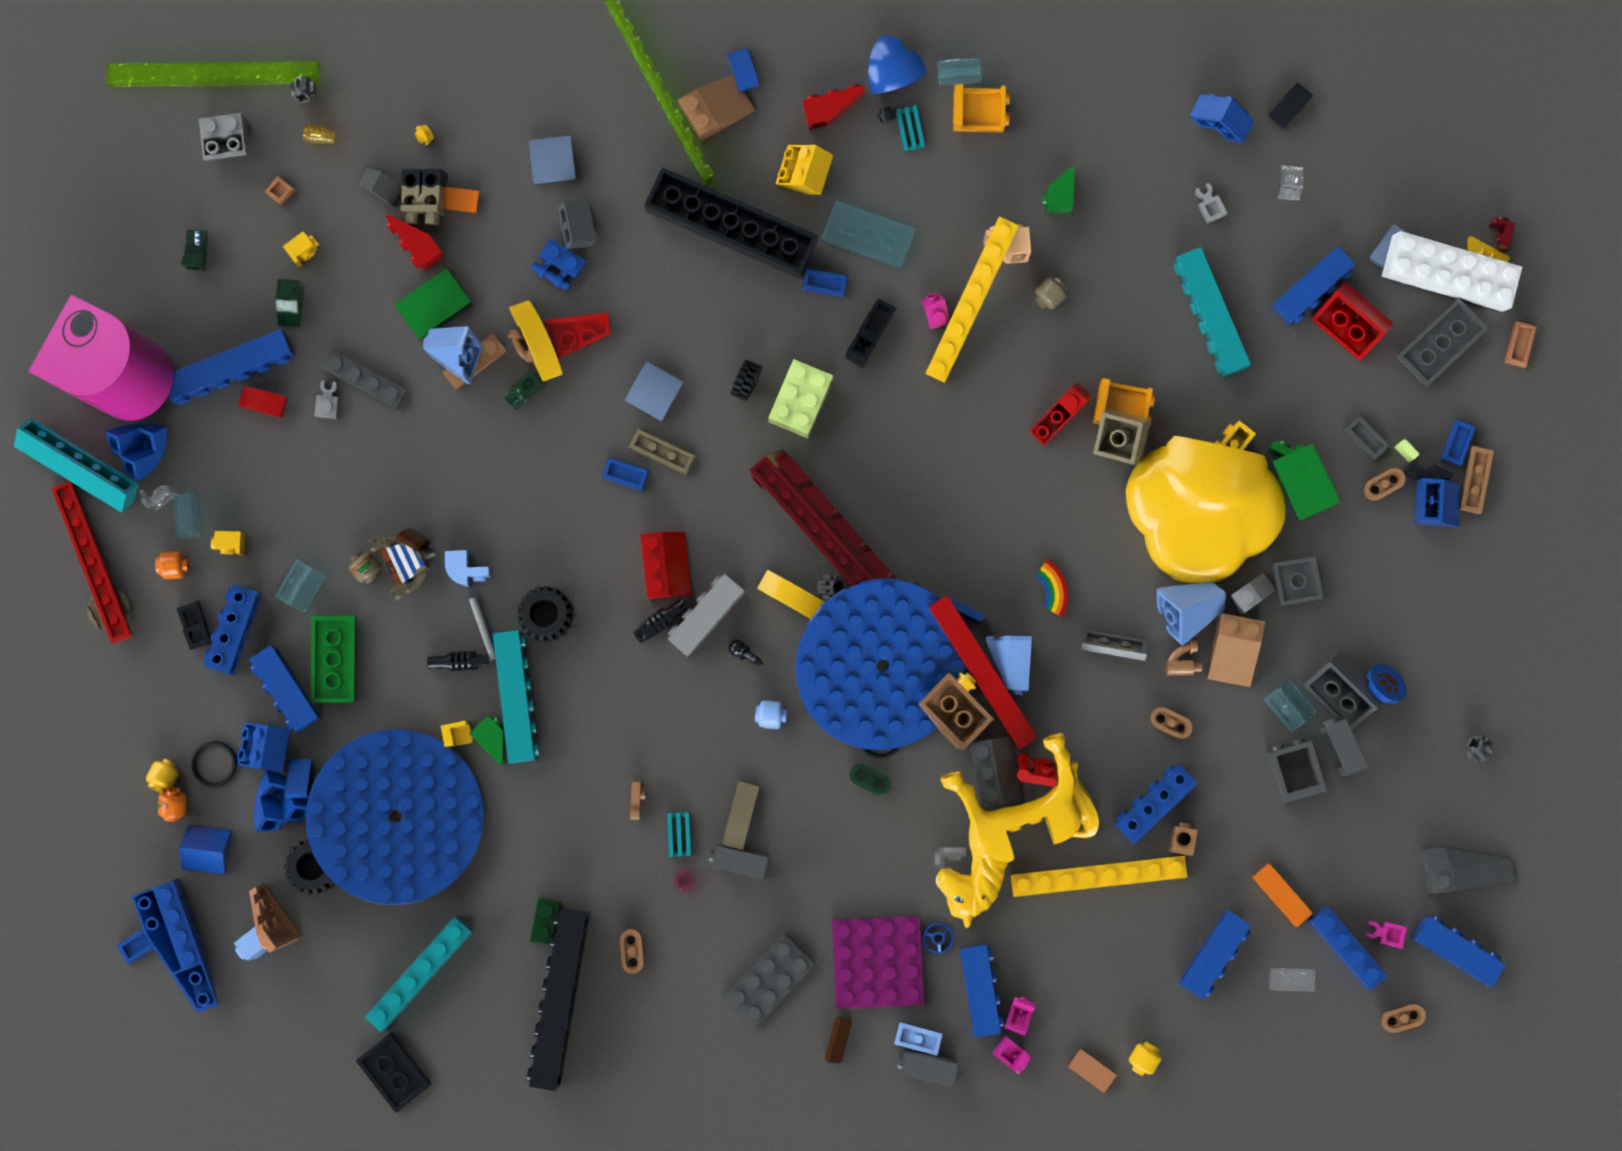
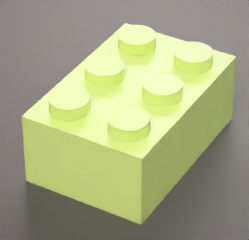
M793 359L768 417L769 423L809 438L833 382V375Z

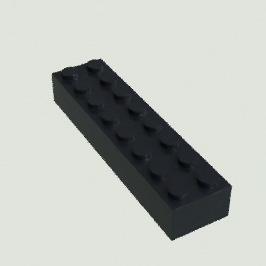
M663 167L644 204L646 212L799 279L802 278L818 243L817 234Z
M564 907L555 913L553 925L557 926L556 933L552 934L550 939V947L553 948L552 955L548 956L546 962V970H549V974L546 979L544 978L542 992H545V997L540 1001L538 1008L541 1020L539 1023H536L534 1036H537V1043L532 1045L530 1058L534 1060L531 1068H528L526 1081H530L529 1087L556 1091L561 1085L590 917L589 911Z

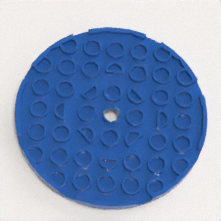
M891 578L871 579L842 589L816 610L808 621L801 640H799L795 659V676L804 706L814 721L825 732L835 739L854 747L884 750L911 744L937 728L919 706V702L947 673H950L956 680L959 678L958 674L960 672L964 675L968 673V669L928 608L940 599L937 595L926 588L905 580ZM880 660H887L888 665L886 669H877V663Z
M393 729L373 732L361 736L339 749L318 773L312 785L306 807V830L309 844L325 874L349 894L362 900L382 905H404L419 902L442 892L461 876L472 861L482 836L484 821L481 792L472 771L465 761L453 749L445 747L444 743L438 739L410 730ZM395 810L402 815L401 820L397 823L389 820L390 813Z

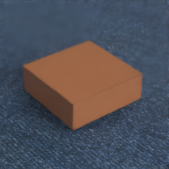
M277 176L264 192L279 205L283 206L295 192V189Z

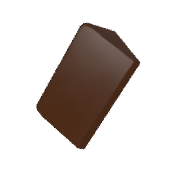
M840 1017L835 1018L825 1055V1062L838 1064L842 1062L852 1025L851 1020Z

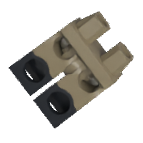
M402 169L401 212L405 213L407 224L419 226L420 216L425 215V224L427 226H439L440 215H445L444 193L448 173L442 169H423V171L421 169Z

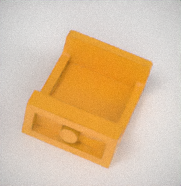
M955 84L953 131L1004 133L1005 126H1009V113H1005L1006 105H1009L1010 92H1006V86L1002 85L1000 89L963 88V84Z
M1101 379L1093 424L1100 425L1102 412L1109 409L1149 420L1152 419V415L1148 414L1149 408L1153 407L1156 395L1152 394L1153 388H1138L1112 383L1110 379Z

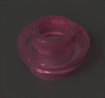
M681 870L673 877V885L680 892L690 891L695 884L693 874L687 870ZM682 877L688 879L687 885L680 884Z

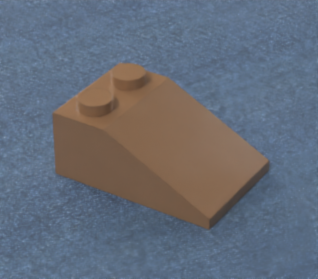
M734 75L700 87L678 100L680 110L700 142L705 141L755 111L745 92L739 93Z
M1223 613L1218 615L1207 675L1208 680L1245 687L1251 686L1262 643L1265 621Z
M947 673L919 702V706L940 732L956 748L965 750L993 720V717L950 673Z

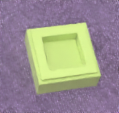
M1403 439L1394 447L1408 463L1419 455L1418 451L1406 439Z

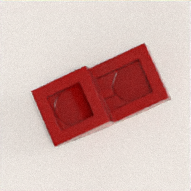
M244 386L238 407L282 418L288 398Z

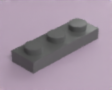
M1083 629L1081 650L1145 661L1148 640Z

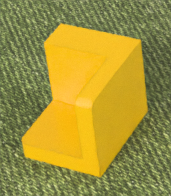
M465 720L441 725L445 747H455L473 742V737L469 734L471 732L469 721Z

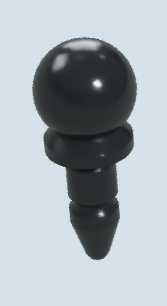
M733 640L729 644L728 650L732 656L739 657L741 660L747 659L755 665L762 666L764 664L757 655L755 656V654L750 652V647L745 646L741 640Z

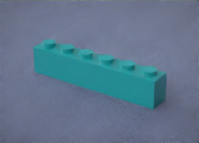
M1200 247L1177 256L1174 261L1175 264H1173L1177 276H1181L1183 292L1186 296L1189 295L1192 302L1190 303L1191 311L1194 315L1197 314L1200 321L1198 327L1201 334L1206 335L1208 340L1206 342L1207 349L1210 354H1214L1217 372L1219 374L1222 373L1223 378L1248 369L1251 365L1202 248Z
M32 418L17 428L14 447L121 513L134 503L139 486L137 482Z
M519 630L493 633L508 763L537 761L536 756L540 755L539 744L534 741V734H537L536 721H532L531 712H534L533 699L529 700V691H532L531 679L527 678L526 669H529L528 656L524 657L523 648H527L526 637Z
M459 916L454 917L365 1018L380 1032L385 1031L469 938L474 930Z

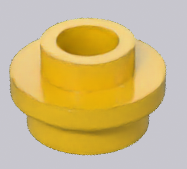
M419 125L416 127L417 132H415V136L419 143H424L426 146L429 145L434 137L428 126Z
M961 672L958 674L959 678L957 681L968 692L971 689H976L974 686L976 681L970 674L966 673L964 675Z

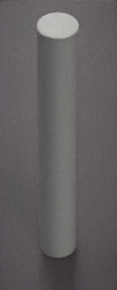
M471 598L469 602L490 661L495 660L494 644L478 598Z

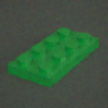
M311 616V703H356V616Z

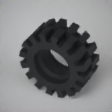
M746 359L738 372L730 394L747 402L759 379L762 366Z

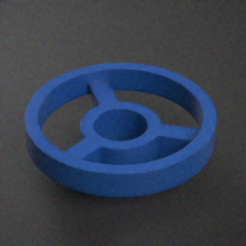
M942 923L929 925L923 933L924 946L932 953H945L953 944L951 929ZM935 925L947 928L943 933L935 932L931 934L927 932L929 928ZM950 932L951 942L945 950L941 951V944L945 941L944 936ZM937 934L942 936L940 943L934 941V936ZM925 935L931 937L932 942L937 945L938 952L928 948L925 942Z

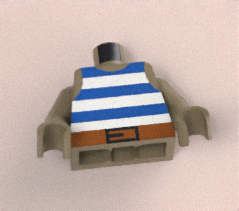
M396 536L372 537L368 541H373L377 545V547L370 549L372 552L383 548L380 552L396 584L392 587L390 593L393 591L399 592L395 600H400L404 594H408L420 587L426 578V572L429 570L425 560L436 555L431 544L420 548L416 552L399 541Z

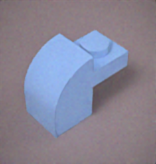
M467 550L445 551L446 571L449 577L456 583L470 587V578H473V582H484L486 578H492L490 567H470V553Z

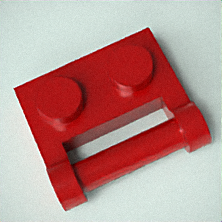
M1020 753L1018 755L1017 763L1019 769L1017 777L1020 781L1051 787L1056 786V762L1048 758H1030L1027 753Z

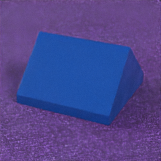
M188 826L179 847L182 869L226 874L232 831Z

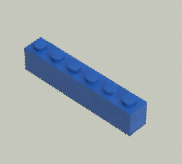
M279 329L174 371L173 383L168 395L169 400L174 404L182 405L188 403L190 398L194 396L202 397L208 395L210 390L217 387L218 389L228 387L230 382L237 379L238 381L248 379L250 374L257 371L258 373L268 371L270 366L277 363L278 365L288 363L290 358L295 356L286 333Z

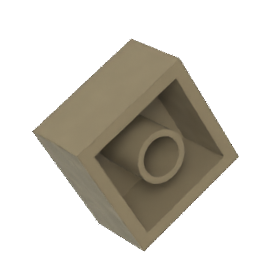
M1112 409L1102 412L1093 454L1132 465L1141 462L1151 420Z

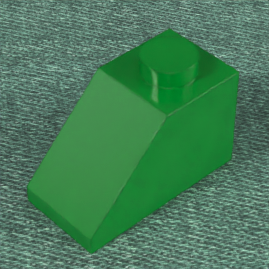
M1070 167L1048 186L1047 192L1043 193L1042 206H1046L1045 213H1072L1075 167Z
M487 716L469 734L499 765H503L506 756L505 732L502 728L504 724L496 716L494 718Z

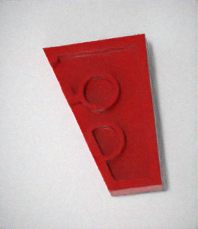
M608 312L544 320L545 329L558 359L611 334Z

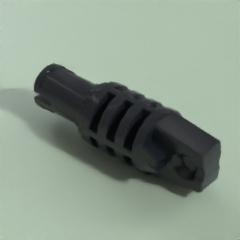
M680 597L679 600L666 609L661 608L645 619L632 633L642 643L673 624L674 618L689 608Z
M476 651L449 652L446 656L427 657L428 669L447 668L450 671L477 670L478 665H487L489 663L488 654H476Z

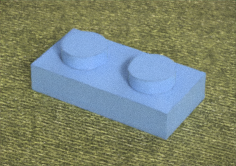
M900 1022L894 1044L937 1056L943 1034Z

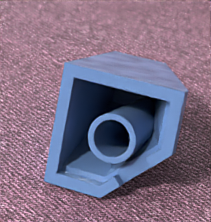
M466 326L429 329L428 335L423 342V349L432 359L463 382L471 384L483 348L475 334Z
M1213 582L1160 587L1157 589V608L1160 614L1164 613L1169 623L1166 626L1168 633L1181 645L1186 644L1225 610L1226 594L1223 589Z
M987 636L985 644L999 678L1006 689L1010 691V695H1023V692L1029 690L1032 636H1003L999 638Z

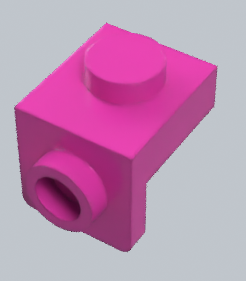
M932 293L921 300L930 329L949 324L950 317L945 299L941 294Z
M1015 997L1010 1005L1004 1028L1025 1036L1036 1004L1027 998Z
M1007 1036L1003 1037L992 1052L994 1056L1017 1074H1020L1027 1067L1032 1058Z

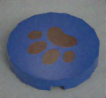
M1377 664L1368 670L1366 680L1368 679L1369 681L1368 687L1377 699L1387 704L1390 702L1392 703L1391 705H1395L1405 698L1407 693L1406 684L1395 669L1385 664Z

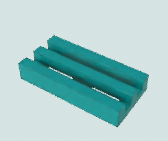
M917 105L910 108L896 109L904 152L925 148ZM912 112L920 144H916L910 118V113ZM902 114H905L907 126L912 144L910 146H908L901 116Z
M689 812L667 813L669 857L691 856ZM674 817H676L678 852L675 853L672 822ZM681 817H685L686 852H682Z

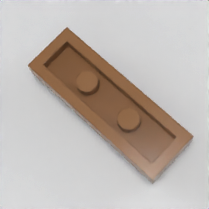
M493 333L481 342L483 348L473 377L507 352ZM447 369L442 372L455 390L465 384V382Z
M1475 446L1470 448L1459 510L1475 514L1482 513L1494 450Z

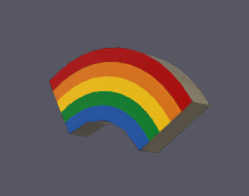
M1046 559L1035 577L1045 590L1043 608L1062 618L1068 602L1067 585L1060 570L1051 561Z

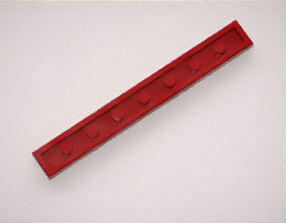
M67 481L51 488L111 644L114 645L133 637L132 630L75 484Z
M945 595L930 605L928 608L1017 748L1021 750L1037 739L1034 731L950 598Z

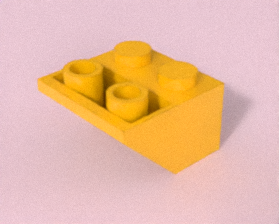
M788 145L775 185L806 195H821L833 155L817 145Z

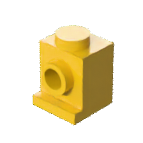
M303 231L286 243L283 248L300 268L303 266L301 261L312 258L315 254L314 252L318 250L316 247L319 244L312 235L307 236Z
M215 531L214 536L211 538V548L219 550L220 554L233 555L235 551L236 554L245 555L246 534L241 531Z

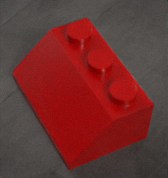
M1346 282L1338 288L1311 319L1359 361L1365 357L1394 324Z
M685 532L640 534L647 599L653 601L692 596Z

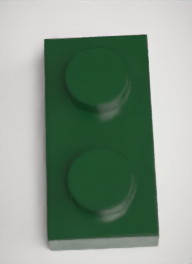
M538 898L530 942L550 945L551 935L556 930V926L553 923L555 913L560 909V901Z

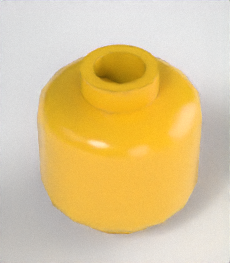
M163 759L162 762H154L146 776V781L149 783L148 787L160 793L165 792L168 788H173L179 776L178 770L174 768L176 764L166 759Z
M1147 1041L1144 1044L1138 1043L1129 1057V1062L1133 1065L1132 1070L1141 1076L1145 1073L1153 1074L1162 1060L1161 1050Z

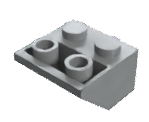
M241 113L199 118L204 161L247 155L249 145L247 120Z

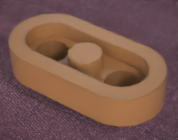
M1391 468L1366 482L1363 488L1364 495L1372 501H1377L1404 485L1406 480L1405 474L1398 468ZM1390 476L1396 478V483L1390 482ZM1371 487L1377 488L1376 494L1371 492Z
M1165 707L1154 709L1150 715V722L1155 728L1177 739L1187 738L1192 733L1193 727L1189 719ZM1159 714L1164 716L1162 723L1157 720ZM1178 724H1182L1184 726L1183 732H1179L1177 730Z
M628 929L620 937L621 962L626 972L634 974L639 972L644 966L643 941L641 934L637 930ZM629 936L635 937L634 944L628 943L627 939ZM631 958L637 960L636 966L630 965L629 960Z
M1408 1004L1386 1011L1381 1017V1025L1388 1032H1401L1422 1025L1426 1019V1012L1420 1005ZM1411 1011L1416 1012V1017L1414 1019L1410 1018ZM1391 1017L1395 1018L1393 1025H1390L1388 1022Z

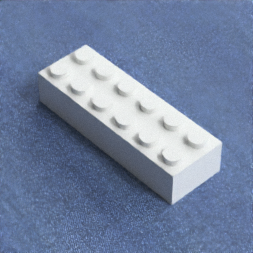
M1399 231L1392 235L1382 277L1453 298H1460L1470 303L1503 312L1511 309L1513 306L1522 267Z

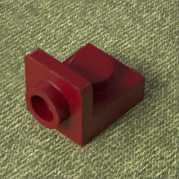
M1506 217L1493 218L1489 223L1490 228L1498 229L1495 243H1497L1496 249L1501 252H1505L1510 247L1515 223L1510 222Z

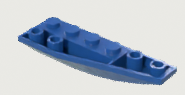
M178 878L132 895L131 897L147 940L195 1011L198 1013L219 1005L203 945L180 879Z

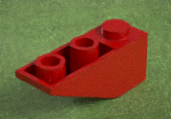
M854 84L848 86L846 90L838 91L834 89L828 91L826 95H810L805 100H802L808 130L829 126L865 95V86Z
M389 214L385 215L389 221L386 223V226L392 234L397 232L401 238L398 240V243L404 251L409 249L413 255L410 257V260L416 268L421 267L425 272L445 258L429 234Z
M1076 383L1029 432L1045 446L1082 410L1093 396L1079 383Z

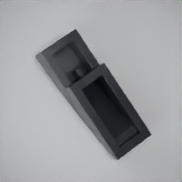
M878 298L849 346L845 358L864 368L897 308Z

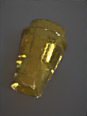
M313 123L310 125L305 124L303 141H307L308 144L334 143L335 131Z

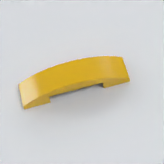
M528 300L509 307L517 327H520L531 351L534 365L542 382L562 375L553 345L532 303Z
M767 570L757 587L761 592L782 602L809 619L824 603V601Z

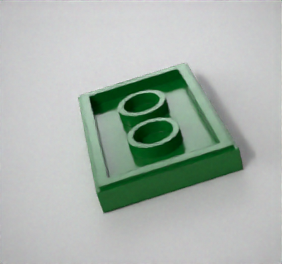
M446 268L394 305L417 338L421 340L428 335L429 329L438 328L472 303Z
M1313 444L1272 462L1299 521L1340 503Z

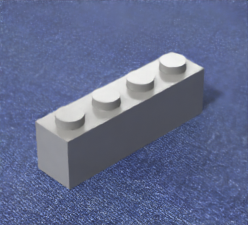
M726 574L722 577L718 575L711 583L712 589L708 593L703 592L696 602L699 604L693 610L689 608L682 616L684 621L679 626L677 624L674 625L668 632L670 636L668 641L688 658L745 593Z

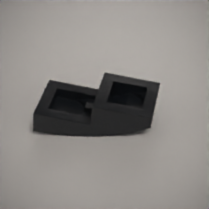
M1297 82L1268 116L1285 129L1314 95Z
M1410 463L1403 471L1406 476L1418 480L1421 478L1448 480L1454 474L1435 464L1430 466L1427 471Z
M197 600L176 608L190 650L211 643L199 601Z

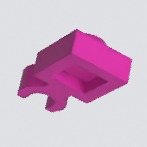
M1368 921L1367 924L1374 926L1375 931L1372 934L1365 933L1366 937L1376 938L1379 936V943L1400 949L1403 948L1407 927L1383 922V926L1380 927L1377 922Z

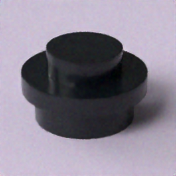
M891 106L879 109L880 113L876 114V117L880 119V123L897 118L895 114L897 110L896 108L892 109Z

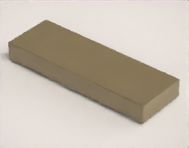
M639 428L629 445V449L686 476L696 458V455Z
M738 781L722 845L740 850L744 849L760 786Z

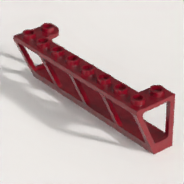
M784 449L766 455L749 469L751 478L755 483L768 491L851 587L871 579H896L895 575Z

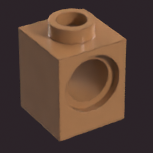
M1179 823V826H1173L1169 852L1193 856L1198 830L1192 829L1193 825ZM1183 832L1189 837L1186 845H1181L1178 841V836Z

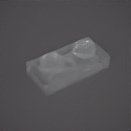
M1269 968V990L1315 992V969Z

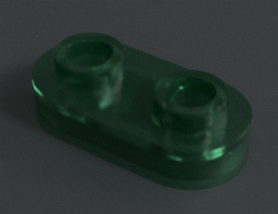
M856 764L850 770V780L855 785L879 796L885 795L890 790L891 782L885 774L864 764ZM858 771L864 772L865 776L863 779L856 777ZM879 780L884 783L882 789L876 787V782Z

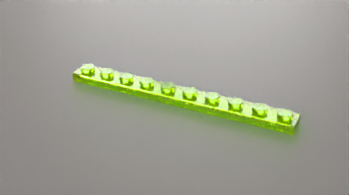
M604 0L611 17L704 186L711 184V176L714 175L708 163L704 165L701 159L703 157L701 149L698 145H693L691 141L693 135L688 127L684 128L682 125L683 117L678 108L674 110L671 105L674 101L668 90L664 92L661 86L664 83L659 73L654 74L651 68L654 66L648 54H643L641 49L644 46L638 36L634 37L631 31L634 28L628 18L624 19L621 14L624 10L619 0Z
M263 61L107 64L106 84L109 87L290 84V82H295V78L298 76L309 77L312 82L319 84V62Z

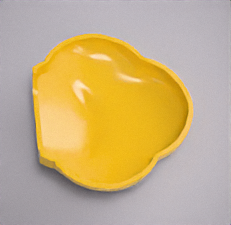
M1174 436L1165 446L1145 455L1141 462L1137 463L1132 470L1126 484V503L1129 516L1136 528L1144 535L1145 545L1151 559L1161 571L1184 584L1216 583L1232 576L1247 558L1260 554L1274 542L1281 532L1285 521L1286 504L1284 493L1277 478L1268 469L1265 456L1233 447Z

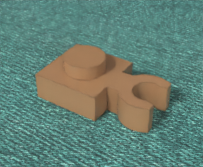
M632 782L630 819L640 820L641 800H645L646 787H642V782Z

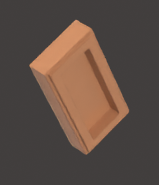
M1520 321L1514 322L1504 363L1522 368L1527 367L1537 326Z
M1079 1049L1068 1065L1071 1070L1103 1093L1106 1092L1117 1076L1082 1049Z

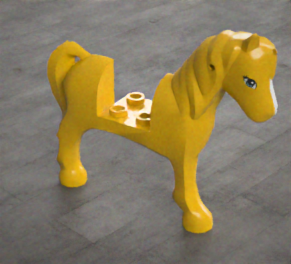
M1063 733L1054 734L1043 739L1045 748L1054 754L1057 764L1056 786L1045 796L1031 802L986 811L977 800L975 787L964 782L961 771L951 772L940 778L944 788L954 791L960 796L970 819L969 846L973 858L971 874L962 875L951 868H942L936 877L937 886L947 897V904L951 915L963 919L966 928L970 927L973 917L978 916L983 911H987L991 904L995 902L1005 876V869L1008 863L1014 860L1012 847L1006 831H1018L1024 824L1041 822L1043 817L1045 818L1053 844L1062 843L1071 837L1090 838L1098 830L1099 818L1091 795L1084 788L1078 777V762L1070 760L1071 754L1065 746L1066 740Z

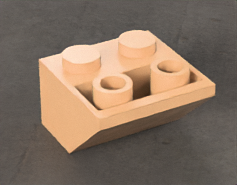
M1017 224L1019 228L1003 260L1006 264L1028 262L1031 254L1029 227ZM994 226L986 230L983 240L984 245H986Z

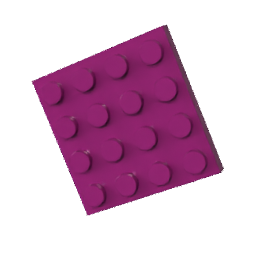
M920 916L832 920L836 1009L924 1005Z

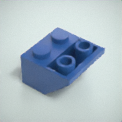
M1421 478L1416 481L1414 524L1458 527L1461 484L1445 479Z
M245 722L241 732L242 741L237 755V765L283 772L290 729Z

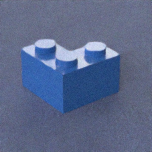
M1200 94L1190 114V117L1200 127L1216 129L1226 140L1244 143L1254 123V120L1248 115L1249 112L1240 107L1237 103L1238 101L1231 96L1219 97L1216 94Z

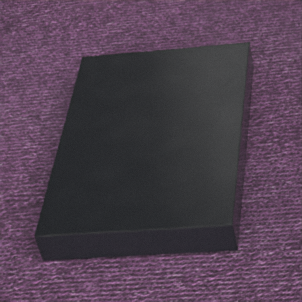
M392 1032L356 1060L357 1064L395 1113L432 1085Z

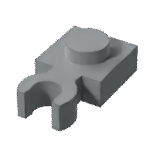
M1207 183L1205 185L1207 193L1203 194L1199 188H1196L1195 195L1203 201L1199 203L1198 207L1206 223L1209 224L1227 216L1228 213L1219 195L1212 196V186Z
M321 381L320 388L323 391V396L316 395L314 414L316 418L337 419L339 397H334L338 390L336 382H333L332 388L327 390L326 382Z

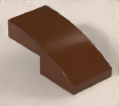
M407 528L396 536L399 541L418 552L422 545L426 546L430 541L412 528Z

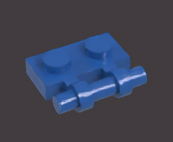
M550 238L539 255V258L544 260L545 263L541 266L534 262L531 269L537 272V275L542 279L545 277L553 282L555 287H561L568 291L571 283L567 282L566 278L570 276L576 280L587 261ZM553 266L560 270L561 273L556 275L550 271V268Z

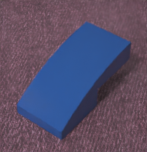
M748 48L728 53L727 56L739 93L759 87Z

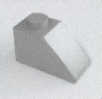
M1262 573L1229 596L1228 599L1239 614L1242 615L1276 591L1266 575Z

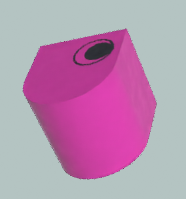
M73 295L68 299L28 371L82 402L122 421L140 420L154 413L168 397L174 376L172 361L163 347L115 316Z

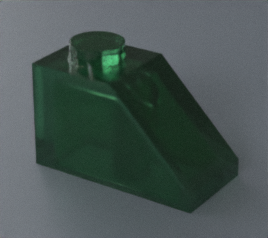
M278 279L276 309L278 326L300 328L304 285L299 280Z

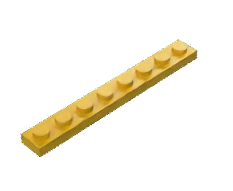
M1000 216L998 217L925 374L946 383L1019 225Z
M1185 856L1010 875L1013 897L1188 878Z

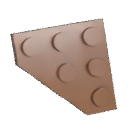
M265 883L249 891L256 935L265 950L271 953L296 942L302 937Z

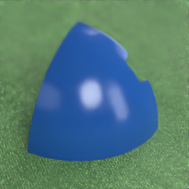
M881 35L876 41L870 55L868 70L872 94L899 89L913 83L928 72L920 56L914 50L910 52L902 46L903 41L900 39Z
M132 424L105 431L112 453L115 456L119 455L123 462V470L136 481L149 475L158 465L164 454L167 443V428L164 426Z
M269 770L265 771L256 795L254 807V827L256 832L278 831L286 823L294 821L297 824L306 818L308 798L286 799L287 777Z

